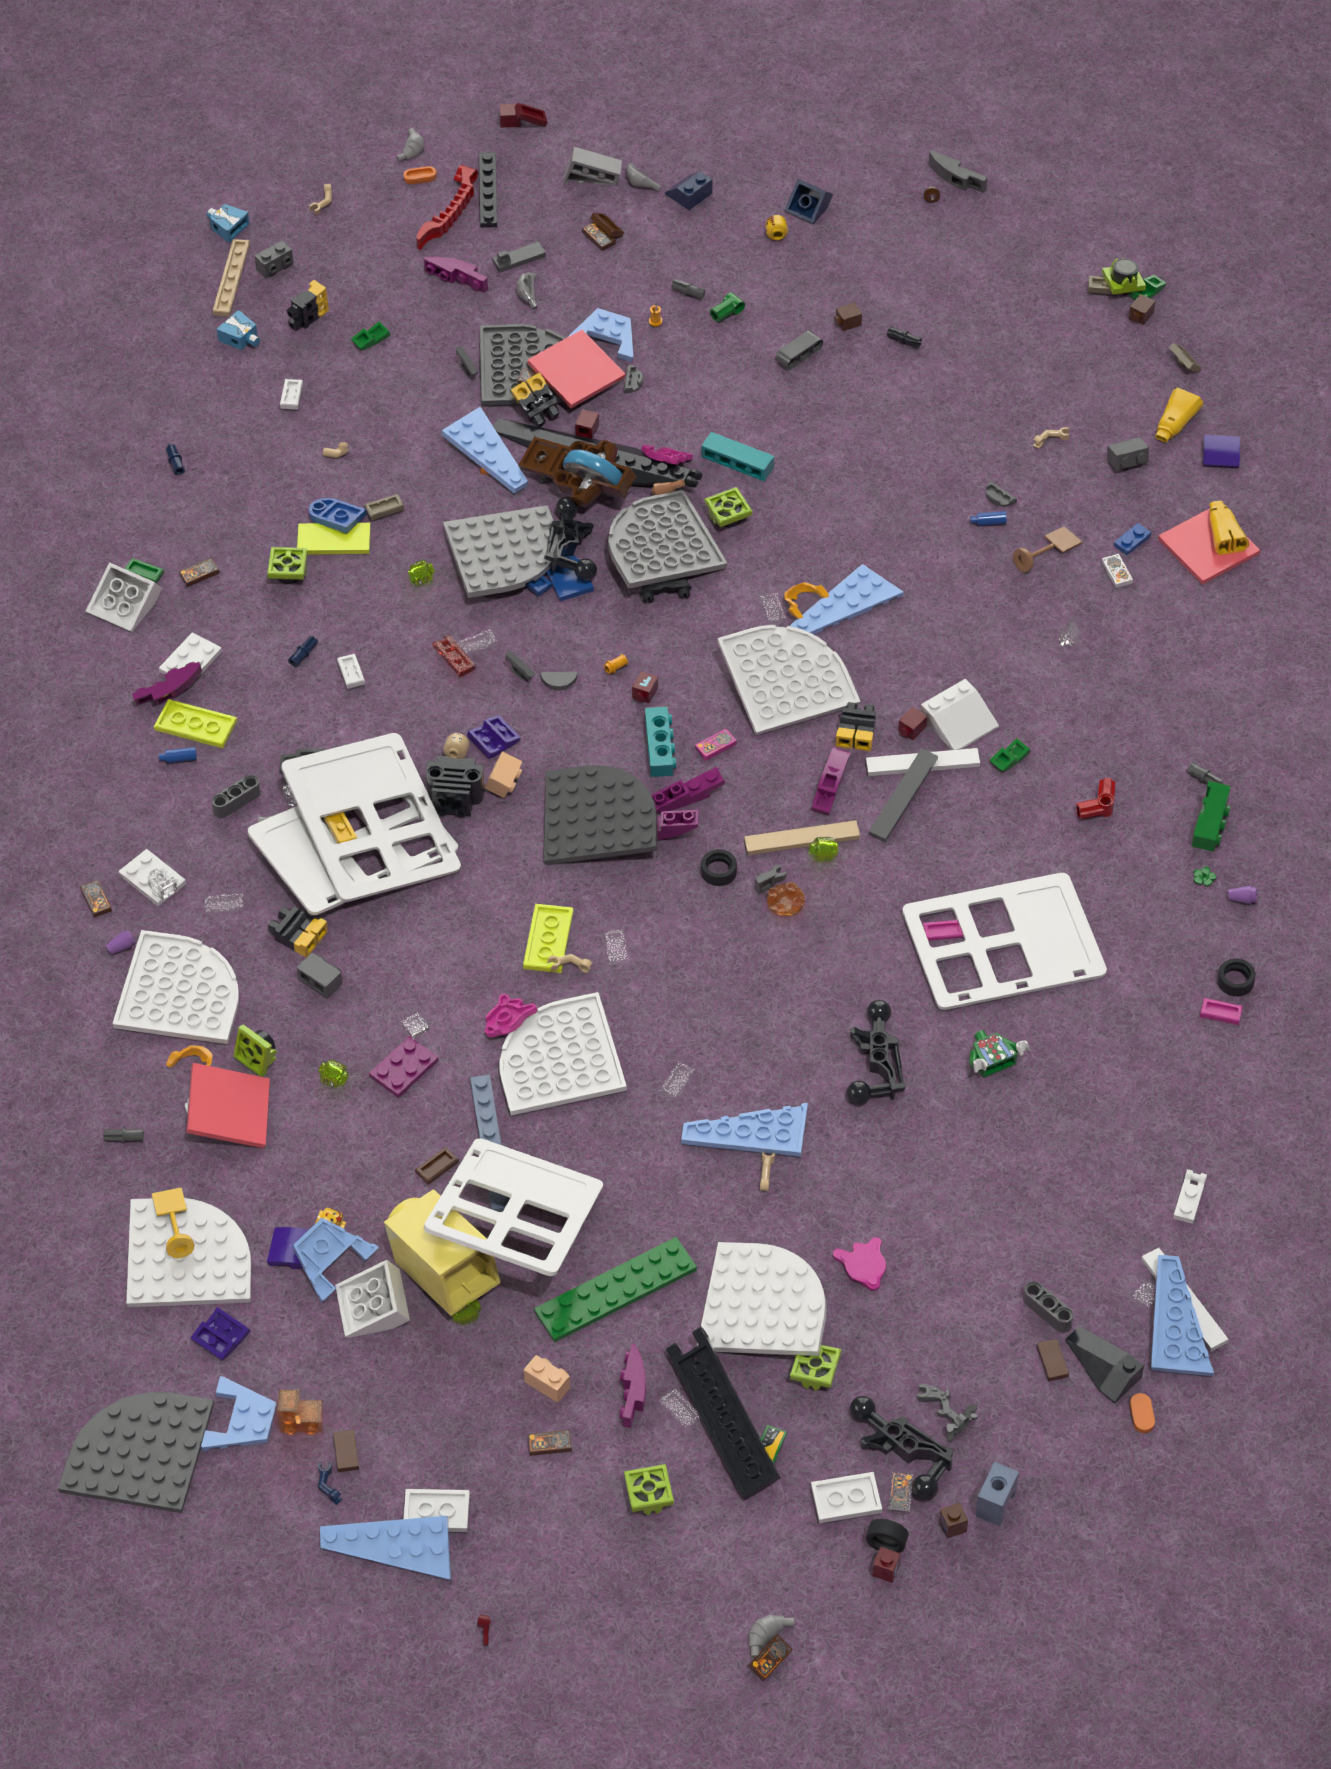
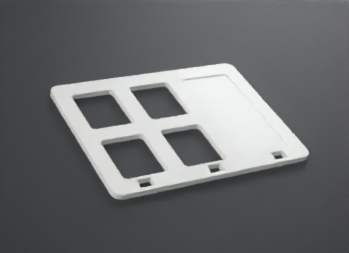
M391 733L289 759L282 763V772L340 900L350 902L457 873L460 870V861L399 734ZM403 752L405 759L400 760L397 753ZM406 795L413 796L424 821L392 830H385L373 804ZM424 798L427 806L422 807L419 800ZM359 809L371 835L339 844H332L320 818ZM427 835L431 836L443 862L411 871H404L392 845ZM446 845L449 853L444 854L441 847ZM374 849L378 850L390 876L355 886L350 885L339 859Z
M406 795L402 797L410 808L385 819H380L385 830L396 829L416 819L421 822L424 821L413 796ZM420 799L419 801L422 807L426 806L425 803ZM298 806L248 828V836L309 914L319 915L345 903L340 900ZM353 809L366 825V827L355 831L357 839L371 835L361 811ZM320 818L330 842L337 844L330 829ZM445 829L456 853L458 851V844ZM400 843L392 845L404 871L429 866L442 860L436 847L416 856H409ZM446 845L441 847L444 854L449 853ZM437 852V856L433 858L429 857L430 854ZM351 856L339 859L349 884L352 886L377 880L385 874L390 876L387 868L367 876ZM336 897V901L328 903L327 900Z
M1057 873L904 905L902 910L936 1005L942 1010L1097 979L1105 976L1107 971L1069 875L1066 873ZM997 900L1003 901L1014 931L984 938L980 937L969 906ZM948 910L954 911L965 941L932 948L929 945L919 917ZM1019 945L1032 977L998 983L986 951ZM966 955L971 956L982 987L951 994L948 993L936 962ZM1084 972L1085 974L1083 976L1074 977V973ZM1026 983L1027 987L1017 989L1016 985ZM969 996V999L959 1001L958 997Z
M476 1139L426 1220L424 1230L434 1236L544 1275L555 1276L603 1188V1183L596 1178L488 1140ZM473 1153H475V1154L479 1155V1157H475V1156H472V1155H473ZM455 1183H456V1184H458V1185H461V1187L459 1188V1187H456V1186H454V1185H455ZM467 1184H473L507 1196L510 1200L503 1212H497L459 1197ZM524 1204H530L567 1217L568 1220L562 1231L556 1233L522 1221L517 1217ZM455 1210L487 1221L495 1226L488 1239L484 1240L449 1228L443 1224L450 1212ZM436 1215L442 1216V1219L437 1218V1217H435V1216H436ZM509 1231H515L553 1245V1248L546 1260H540L503 1247L502 1243Z

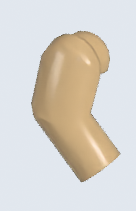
M341 442L337 449L324 448L323 456L339 458L347 454L349 450L348 444Z

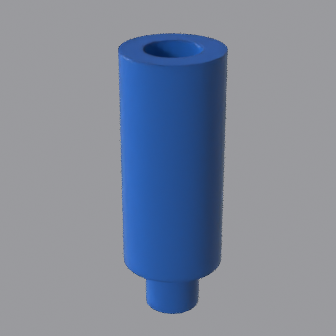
M1006 511L977 513L976 516H970V523H977V526L1006 524Z
M195 747L165 750V753L159 754V761H166L167 764L197 760Z

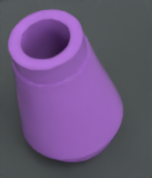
M1250 885L1229 889V901L1246 904L1256 903L1257 888Z
M127 930L119 933L105 946L109 953L113 955L132 948V945L136 942Z

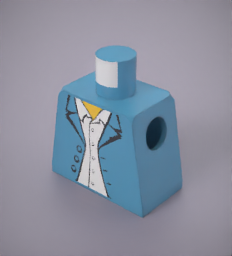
M226 204L218 210L210 208L207 212V217L210 218L211 229L229 243L250 224L247 211Z
M239 310L217 328L218 341L242 350L248 344L256 347L260 343V338L257 337L256 324Z

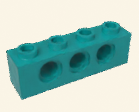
M667 707L645 708L651 777L673 776V769H676L677 765L676 757H672V754H675V744L671 743V739H674L673 728H669V725H672V714H668Z

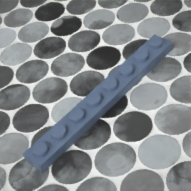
M490 1075L470 1077L479 1138L501 1145ZM488 1190L491 1210L503 1212L510 1198Z

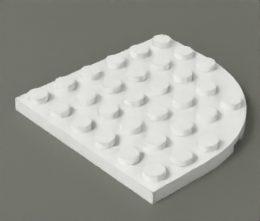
M766 625L717 639L755 735L843 710V707L846 708L848 702L860 705L858 694L839 655L835 651L833 652L825 641L807 631L791 626L785 628L776 627V625Z
M141 930L113 1020V1028L228 1044L239 1005L238 984L232 967L217 950L203 945L199 940L181 935Z
M598 992L555 1001L537 1008L538 1011L535 1014L526 1018L518 1029L509 1033L503 1044L499 1062L500 1077L511 1116L627 1091L626 1082Z
M153 1198L131 1199L127 1307L251 1302V1256L249 1246L239 1226L227 1214L205 1202L184 1198L187 1210L176 1212L175 1217L179 1233L192 1237L195 1247L190 1255L183 1258H173L166 1251L167 1241L175 1235L170 1214L157 1216Z
M718 1242L701 1326L709 1336L715 1352L819 1356L827 1308L821 1282L811 1266L798 1255L777 1246L757 1243Z

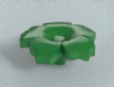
M1205 866L1201 868V871L1196 868L1193 871L1195 877L1193 881L1196 884H1203L1207 887L1216 880V874L1210 872V867Z

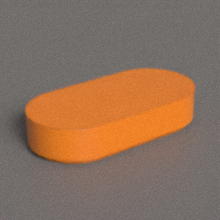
M431 166L412 168L403 173L404 181L408 184L431 182L437 177L436 169Z
M1137 1393L1130 1400L1133 1425L1138 1432L1149 1433L1155 1425L1151 1399L1146 1394Z

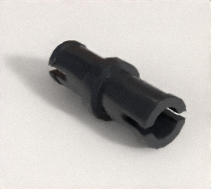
M893 326L889 327L887 332L890 333H887V337L899 340L901 344L906 343L916 348L921 346V342H919L922 341L921 337L909 334L907 330L902 331Z

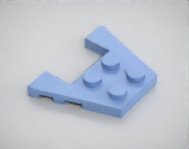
M597 308L569 335L571 336L583 330L589 336L621 345L617 358L630 362L633 360L631 319Z
M321 1218L292 1248L319 1300L323 1303L336 1288L322 1273L348 1248H351L365 1262L379 1247Z
M220 1376L216 1396L236 1399L227 1433L205 1430L201 1450L208 1451L210 1448L220 1447V1449L233 1445L246 1446L268 1443L277 1409V1402Z

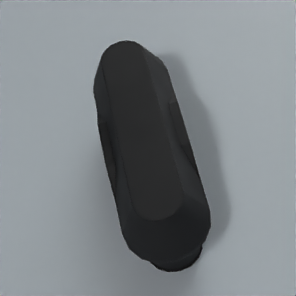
M687 580L659 582L643 585L640 595L643 596V602L648 603V600L650 603L653 602L655 594L667 591L670 593L679 592V597L684 599V596L686 598L690 597L689 590L692 587Z

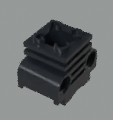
M438 756L437 761H427V792L438 815L471 817L472 805L480 804L484 799V765H476L475 758L454 759L448 756Z

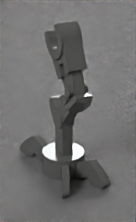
M926 1384L919 1385V1391L925 1393L917 1395L918 1401H941L943 1409L938 1410V1415L948 1417L953 1421L952 1424H947L948 1442L951 1443L954 1435L965 1430L971 1419L975 1420L978 1418V1415L974 1414L977 1410V1405L966 1406L965 1414L961 1413L958 1415L949 1406L951 1396L948 1389L944 1392L938 1390V1387Z

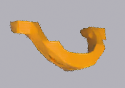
M806 582L794 585L784 593V599L790 605L788 611L798 619L803 618V615L797 608L798 605L792 601V599H797L798 594L813 592L822 598L829 597L828 592L822 585L815 586Z
M190 1045L180 1052H172L166 1065L172 1067L184 1057L197 1055L200 1056L202 1062H206V1065L210 1066L212 1063V1053L203 1046Z

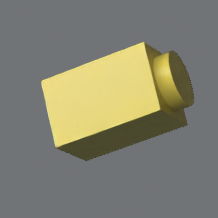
M433 1189L421 1198H409L398 1204L388 1219L384 1221V1225L396 1264L452 1316L466 1306V1304H470L501 1282L494 1256L434 1236L424 1230L426 1220L441 1197ZM455 1210L450 1212L443 1224L484 1240L487 1239ZM436 1215V1216H435V1217H437V1218L442 1219V1216H439V1215Z

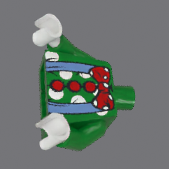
M984 1030L978 1031L974 1035L976 1041L973 1043V1050L970 1052L969 1066L974 1069L975 1073L979 1070L983 1078L1016 1065L1017 1053L1022 1056L1024 1054L1023 1051H1030L1028 1042L1024 1040L1015 1043L1003 1038L999 1033L987 1036Z

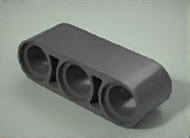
M808 330L777 352L775 360L788 370H791L819 351L824 342L812 331Z
M247 775L216 794L212 798L214 815L218 818H225L259 797L261 794L259 778L255 775Z
M1035 1281L1028 1282L1024 1288V1303L1057 1331L1062 1333L1070 1331L1073 1323V1311L1040 1283Z

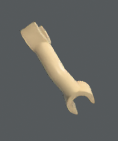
M324 184V200L319 203L310 204V211L315 209V215H318L322 208L332 202L331 184Z
M1069 428L1045 430L1040 436L1037 435L1034 438L1036 443L1033 446L1040 449L1048 437H1059L1061 440H1068L1070 435L1068 434Z
M573 954L562 957L550 956L547 963H556L552 965L551 970H557L559 965L571 962L579 966V969L584 973H588L592 964L590 960H582Z
M762 1152L761 1161L763 1162L760 1183V1190L762 1191L769 1190L771 1164L775 1161L774 1152L771 1156H767L765 1152Z

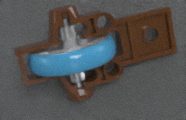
M534 436L518 465L521 470L553 479L560 491L571 495L570 499L581 507H587L599 495L606 497L616 496L625 499L629 488L636 479L630 467L616 464L618 447L608 440H601L597 445L575 441L569 447ZM546 455L542 460H538L540 456Z

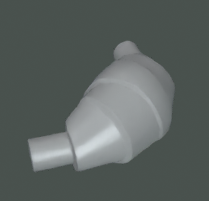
M413 128L408 129L409 137L405 143L403 153L396 156L399 162L417 157L424 150V138L418 132H415Z
M630 163L627 165V177L633 186L659 190L661 185L641 172L634 164Z
M528 272L520 275L516 284V291L520 298L524 299L527 303L529 302L533 309L538 306L534 299V280L537 278V275Z
M769 1614L756 1620L748 1633L751 1658L754 1659L759 1654L760 1649H763L775 1635L782 1631L783 1627H794V1618H784V1616Z

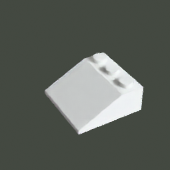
M109 562L86 612L133 632L155 605L162 587L149 579Z
M966 679L921 704V712L927 715V725L951 750H961L999 728L997 721L978 691Z
M388 1260L335 1285L346 1338L391 1330L410 1321L400 1269Z

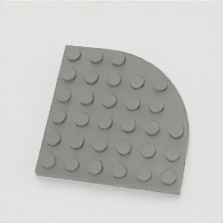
M684 490L637 500L632 503V506L622 509L610 527L608 536L609 553L628 589L727 568V561Z
M548 505L443 522V528L468 598L522 588L525 586V583L531 580L536 581L551 568L552 562L544 559L548 547L549 528L553 521ZM555 533L550 551L551 554H553L558 543V533Z

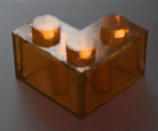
M279 1390L277 1414L281 1432L286 1434H295L296 1432L315 1434L323 1432L324 1408L322 1400H301L300 1390Z

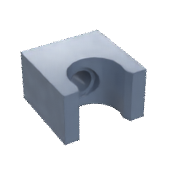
M996 1462L993 1463L978 1495L976 1517L1001 1526L1010 1497L1014 1498L1017 1492L1018 1471Z

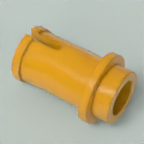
M656 305L650 307L649 324L653 327H659L662 324L661 308L657 306L656 311Z
M621 654L611 661H606L604 669L606 673L614 674L616 670L626 666L628 660L625 655Z

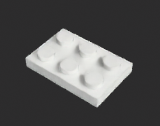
M191 633L159 667V671L162 674H166L169 670L174 668L180 669L190 662H199L202 674L221 654L222 648Z
M147 849L119 870V876L157 906H160L186 885V880Z
M874 1472L811 1482L819 1523L882 1513Z
M406 1489L404 1519L448 1516L449 1532H467L470 1491Z

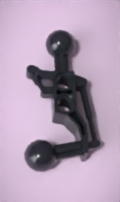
M563 497L556 504L557 514L562 519L561 521H552L550 525L548 547L544 559L552 562L553 571H555L558 565L575 571V575L581 581H590L597 574V566L592 560L581 559L577 562L563 556H573L578 542H582L584 536L591 534L594 525L590 522L583 523L573 520V517L578 512V505L570 497ZM555 533H558V543L553 554H551Z
M875 1000L867 1008V1016L873 1022V1031H862L852 1027L850 1029V1038L860 1045L861 1053L870 1054V1072L879 1074L887 1083L869 1086L864 1081L851 1082L846 1090V1096L849 1102L854 1105L866 1104L870 1097L890 1095L891 1100H894L895 1092L904 1091L906 1088L901 1070L902 1064L898 1047L899 1039L888 1035V1032L885 1031V1023L890 1019L892 1011L890 1005L883 1000ZM888 1049H893L900 1081L895 1084V1070L888 1060Z
M867 1396L854 1398L849 1408L852 1417L859 1422L868 1421L879 1430L873 1435L861 1438L860 1446L862 1449H867L868 1447L882 1449L886 1454L893 1451L907 1464L916 1459L931 1460L935 1463L927 1474L919 1475L912 1483V1492L917 1499L922 1501L932 1500L939 1490L937 1481L945 1470L951 1471L953 1449L944 1447L933 1440L931 1436L908 1423L906 1417L892 1418L887 1422L876 1412L875 1403L871 1398ZM912 1433L916 1434L917 1436H919L927 1442L919 1440Z

